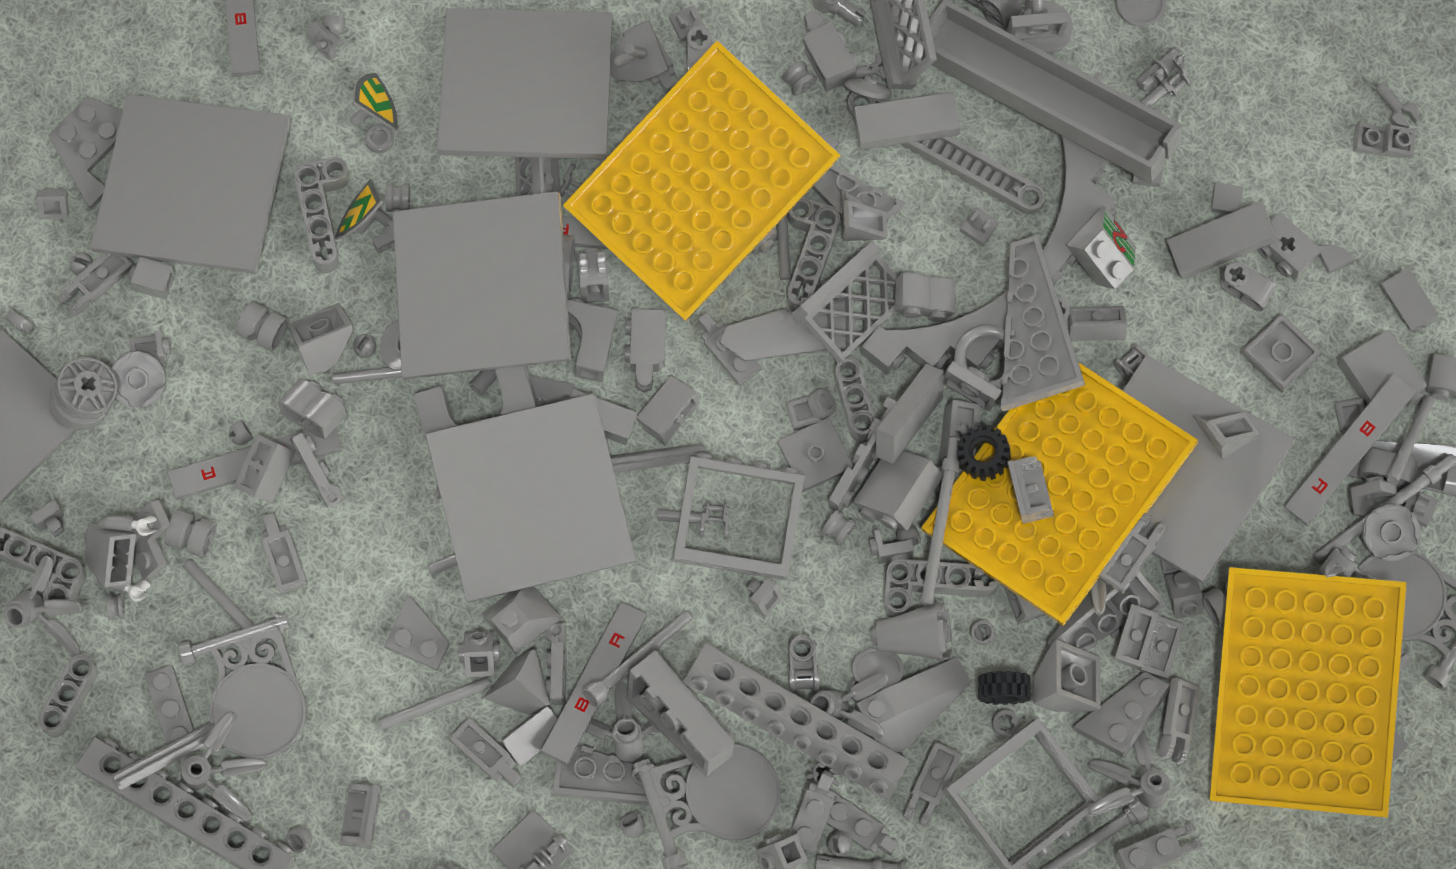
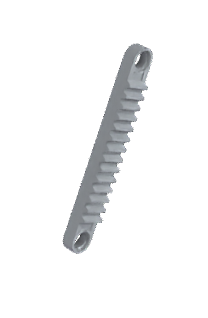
M852 92L848 98L847 108L850 115L854 117L853 103L858 98L866 99L869 104L888 101ZM951 136L901 144L904 148L911 149L913 153L920 154L922 158L929 159L934 165L938 164L943 170L950 171L952 175L959 176L961 180L968 181L970 185L977 186L981 191L988 192L990 196L997 197L1000 202H1005L1023 213L1035 214L1043 207L1045 193L1039 185ZM1028 192L1035 193L1039 201L1034 205H1028L1023 200L1024 194Z

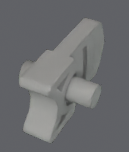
M318 21L312 22L307 26V39L328 60L336 58V47L343 44V41L334 33L328 31Z

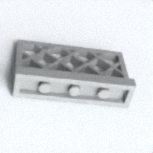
M870 0L888 88L912 90L917 85L916 78L937 61L925 0H914L913 9H911L913 0H904V3H902V0ZM909 15H911L909 28H907ZM918 24H919V25H920L919 33L916 34L917 28H918ZM914 41H917L914 53H912ZM925 49L926 57L924 59H921L923 50Z
M873 241L859 251L790 314L796 323L802 321L839 363L895 312V300L888 299L887 286L896 288L897 275L876 253L880 248ZM872 263L880 270L881 279L869 278V266ZM851 282L863 283V295L851 294ZM869 284L881 285V298L869 296ZM834 298L845 299V312L833 310ZM851 300L863 302L864 314L852 313ZM870 303L882 304L881 317L870 315ZM816 314L827 316L828 328H820L812 318ZM834 317L846 318V331L834 329ZM852 319L864 320V333L852 332ZM834 335L846 337L847 348L843 352L834 344Z

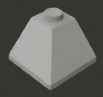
M340 303L288 324L289 331L310 375L324 373L330 367L337 364L353 331L352 325Z
M534 587L508 593L481 614L515 654L561 619L560 615Z
M1059 640L1053 641L1034 675L1033 704L1054 712L1100 710V656Z

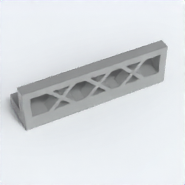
M515 157L516 196L527 195L531 187L533 194L556 191L560 193L559 158ZM529 162H531L532 169L526 177L525 169Z

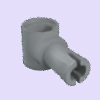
M812 0L813 6L822 13L831 12L834 15L837 13L855 27L858 26L866 14L865 11H862L848 0Z

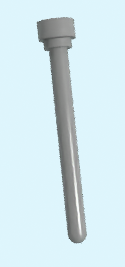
M684 611L602 681L598 680L597 682L592 681L583 689L585 698L593 706L599 707L607 700L609 690L629 674L633 667L661 647L692 620V613Z
M1135 799L1126 805L1127 809L1123 811L1122 816L1041 869H1063L1128 825H1140L1147 821L1149 816L1146 810Z

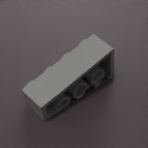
M656 650L630 670L627 700L706 777L732 757L734 741L730 733L718 724Z

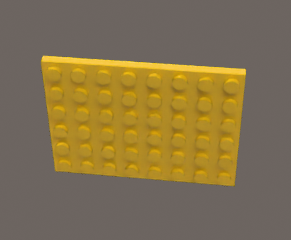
M716 41L563 206L677 314L687 321L833 166L841 155L720 42Z
M1079 363V367L1084 379V386L1010 409L996 427L1001 430L1002 435L1005 434L1011 452V459L1009 461L1037 457V461L1041 462L1054 516L1023 524L1009 466L1004 468V473L1001 476L998 473L995 475L996 479L991 480V477H986V481H981L980 477L973 479L970 473L967 475L963 471L953 484L943 540L945 547L1062 626L1066 624L1097 582L1099 574L1130 531L1136 526L1144 513L1150 510L1198 444V439L1081 363ZM984 443L974 458L979 462H988L995 456V448L988 443ZM937 507L921 527L922 531L930 537L933 535Z
M1229 567L1210 801L1388 818L1407 582L1341 576L1326 577L1325 575Z

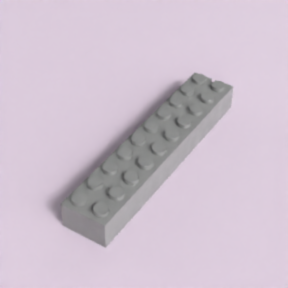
M943 0L929 19L937 61L932 64L934 67L1150 183H1153L1164 167L1165 158L1169 160L1182 141L1180 123L948 0ZM925 49L923 50L921 59H924L926 57Z

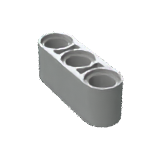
M845 357L840 363L837 362L835 383L851 437L856 441L865 442L868 441L867 438L871 429L861 431L855 427V424L859 421H864L871 427L875 416L859 362L855 358ZM843 369H851L855 375L851 378H846L840 372ZM851 395H858L863 401L859 404H852L847 398Z
M76 655L70 659L39 713L38 723L44 732L51 737H59L68 730L97 678V668L88 656ZM79 666H89V672L86 675L76 676V670ZM65 691H75V696L71 701H61L62 694ZM60 716V723L57 726L47 727V721L50 717Z

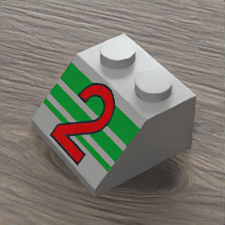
M1102 206L1066 245L1098 286L1116 289L1134 269L1136 246L1105 206Z

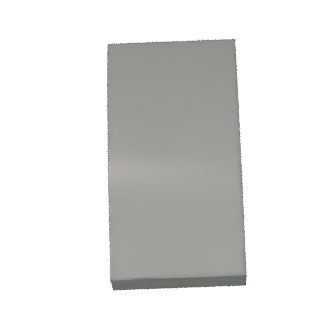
M1359 122L1355 125L1353 151L1388 157L1411 158L1414 156L1416 130L1391 124L1384 128Z

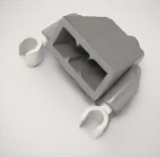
M112 515L101 519L98 524L89 525L84 533L86 541L85 563L96 576L101 586L121 593L127 591L130 598L137 602L148 596L147 593L142 591L150 588L149 582L140 580L134 585L131 584L136 533L133 531L136 529L142 536L156 532L157 530H151L147 526V523L157 521L156 517L147 516L135 521L134 517Z

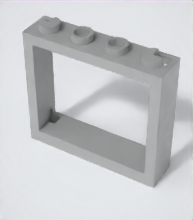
M697 453L696 457L691 456L673 562L787 581L805 475H799V470L792 468H782V471L770 470L771 466L763 463H754L752 467L742 465L741 460L725 458V462L713 460L714 456L709 454ZM698 468L794 484L781 564L685 548Z
M1039 718L1030 721L942 789V792L1000 869H1027L1030 866L1027 861L1037 854L1039 858L1053 848L1050 844L1058 837L1063 840L1076 830L1073 826L1081 819L1084 822L1091 819L1093 815L1089 814V810L1092 805L1100 800ZM1034 736L1084 803L1009 861L959 796V793Z

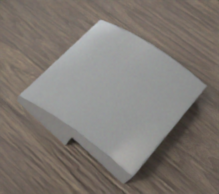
M1131 604L1114 659L1139 671L1167 680L1185 624L1158 616V612Z

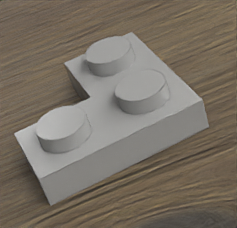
M159 500L150 501L134 516L135 521L147 516H154L157 519L155 522L147 523L148 528L151 530L155 529L157 530L156 532L142 536L136 529L133 531L136 533L133 558L143 579L154 577L167 565L156 538L171 524Z

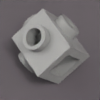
M477 631L471 634H464V645L458 646L459 663H464L465 677L495 676V661H500V645L494 644L493 633Z
M781 833L765 840L766 846L756 850L762 869H795L796 866L808 862L797 834L785 838L782 837Z

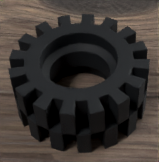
M977 425V430L971 427L968 429L969 434L966 435L964 433L961 436L962 442L959 441L958 443L959 450L957 452L961 467H963L967 475L970 473L973 479H977V477H980L981 481H986V477H991V480L996 479L995 475L999 473L1001 476L1004 473V468H1008V461L1011 459L1007 437L1005 434L1002 435L1000 429L996 428V430H993L992 425H987V428ZM988 443L995 448V456L990 461L979 462L974 458L973 451L979 444Z
M1018 671L983 673L978 676V700L985 702V704L993 703V705H1015L1017 703H1025V701L1029 702L1031 700V677L1027 673Z

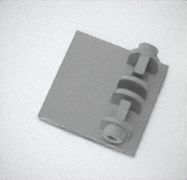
M534 810L491 850L508 869H557L574 852L567 844V840L561 834L558 835Z

